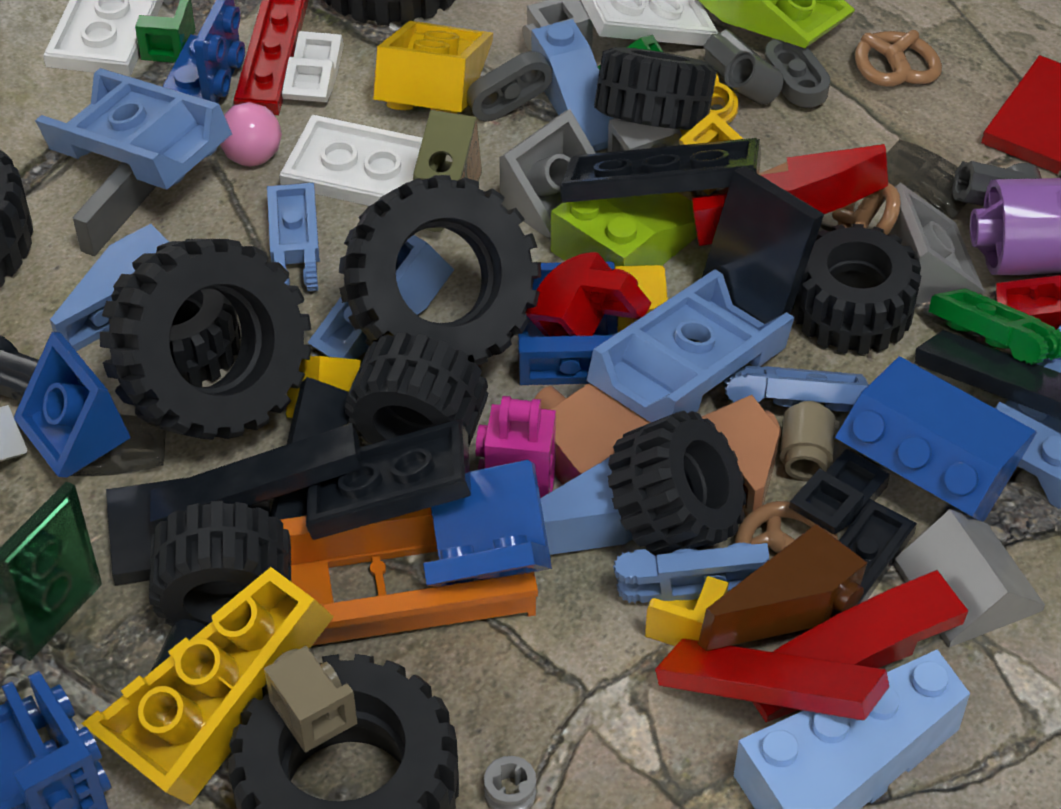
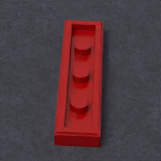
M309 0L261 1L233 100L234 106L252 102L265 106L274 115L279 116L283 103L282 90L289 57H294L298 32L302 29Z
M683 638L655 668L659 686L863 721L889 688L887 670L736 646H726L706 651L698 645L697 640Z

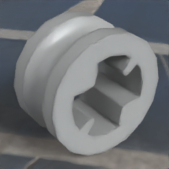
M503 756L494 760L487 767L484 774V792L489 808L530 809L536 799V773L530 763L520 757ZM514 778L515 785L519 784V792L516 794H506V788L502 787V780Z

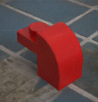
M590 252L571 257L555 267L544 278L537 289L540 292L537 306L527 309L525 313L545 337L593 336L604 314L640 319L646 315L652 303L638 287V281L633 275L621 269L612 270L598 252Z

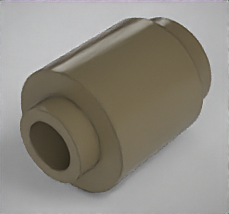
M800 402L789 407L783 415L780 459L785 465L786 473L802 481H808L819 468L827 472V468L833 461L835 416L831 410L818 402Z

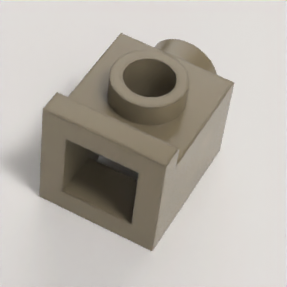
M307 646L283 653L273 664L264 668L270 702L304 752L315 748L357 724L353 690L348 683L342 686L333 667L328 662L319 664Z

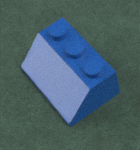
M899 356L861 392L835 438L974 519L984 522L1037 434V431Z

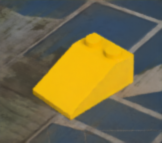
M415 21L407 22L377 46L373 100L385 101L388 108L395 110H411L413 106L430 108V110L455 114L457 112L461 113L468 106L467 91L469 87L480 78L493 42V32Z

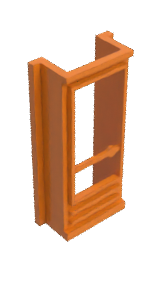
M431 507L316 540H312L306 527L307 516L280 520L283 522V529H287L290 534L291 582L313 597L334 616L313 645L526 612L528 617L536 616L538 588L534 572L386 594L383 574L386 572V565L381 560L438 552ZM372 561L370 573L375 576L378 596L334 603L329 568Z

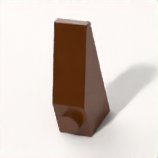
M815 524L706 608L698 645L708 651L814 628L832 618L838 612L841 613L857 605L864 592V588L860 584L867 562L819 525Z

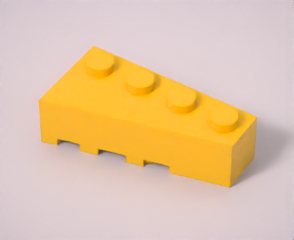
M272 567L211 616L213 621L190 640L185 637L169 650L168 653L171 656L143 678L139 675L121 690L123 695L103 712L97 710L81 723L163 791L190 805L230 754L229 744L233 729L242 724L240 714L247 703L254 697L260 701L262 700V687L267 684L264 668L273 664L280 655L289 650L301 649L304 646L310 649L334 617L313 597Z

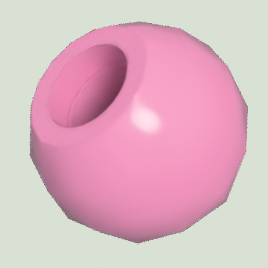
M246 102L232 106L224 114L232 132V135L220 144L227 158L242 166L251 167L266 163L278 151L282 136L281 127L271 110L262 105Z

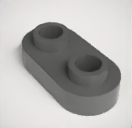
M777 39L771 40L766 45L764 60L778 68L783 74L781 91L791 103L799 107L810 108L826 101L830 87V76L808 47L802 48Z
M528 51L521 53L473 82L467 91V104L474 116L481 121L499 119L543 93L552 82V68L546 58L539 52Z

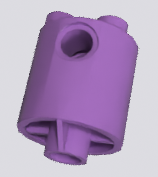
M1061 178L996 179L990 181L986 189L983 208L973 209L971 212L970 238L973 247H977L984 254L986 265L991 275L1061 274Z

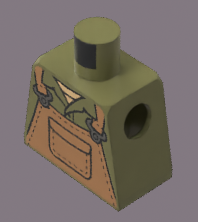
M430 110L413 173V180L418 178L421 180L429 179L434 175H450L451 180L458 181L466 177L479 181L482 166L477 117ZM446 155L452 158V162L446 161ZM428 228L426 230L440 232L444 228Z

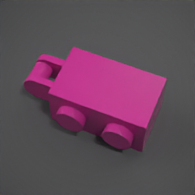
M502 396L501 405L492 404L488 425L479 424L475 453L476 457H484L479 460L478 470L529 460L535 464L540 498L552 492L555 480L556 410L541 409V399L529 401L512 399L511 396Z

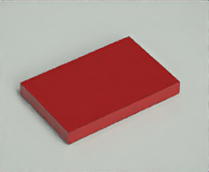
M1041 55L1038 56L985 129L982 144L1053 173H1059L1061 170V63Z

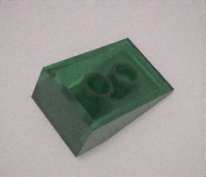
M68 481L0 547V643L29 661L35 657L102 585L76 486Z

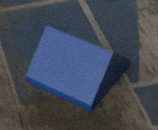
M51 332L16 410L14 419L58 477L67 478L131 437L108 389L60 332Z

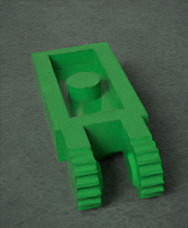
M966 288L934 294L931 297L928 312L946 319V324L950 328L959 331H973L984 336L985 342L991 346L1010 349L1014 359L1021 362L1026 361V364L1030 363L1032 365L1043 362V359L1050 358V360L1061 357L1060 329L1055 330V327L1041 322L1038 318Z

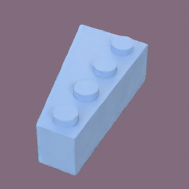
M938 649L887 672L889 688L864 721L803 710L740 739L733 776L754 809H861L868 802L871 804L887 792L888 786L903 772H910L960 729L970 692Z

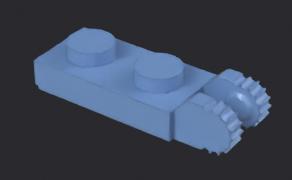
M314 183L267 186L271 262H279L286 270V264L305 263L303 277L307 291H318L316 262H320ZM289 278L285 281L286 285H290Z
M746 365L723 380L725 382L723 383L726 389L725 394L728 395V399H731L733 403L752 395L757 402H760L765 397L773 398L774 404L784 407H791L803 401L824 402V407L842 412L851 411L861 392L869 385L863 374Z
M735 543L725 548L706 550L679 549L673 553L659 554L657 557L646 549L634 550L633 553L629 551L627 553L622 552V555L617 556L616 561L614 560L615 566L613 568L618 582L616 585L619 597H622L623 601L627 600L628 603H636V601L645 603L650 602L652 598L663 601L698 599L707 576L729 582L728 591H730L770 559L767 543L753 545L749 543Z

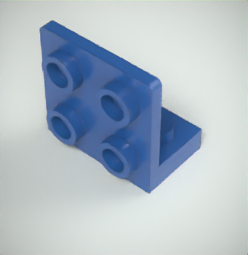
M234 0L215 1L199 34H190L162 87L218 103L221 97L227 96L231 77L235 69L242 66L245 57V44L239 40L238 32L240 9L235 6Z
M524 460L471 471V496L431 507L439 560L423 563L426 585L439 587L552 569L536 469L532 461Z
M40 671L28 676L50 739H54L59 749L36 756L27 766L13 773L26 808L109 809L104 792L110 790L112 786L98 761L102 758V755L92 734L86 726L78 729L71 718L75 716V711L60 684L50 688Z

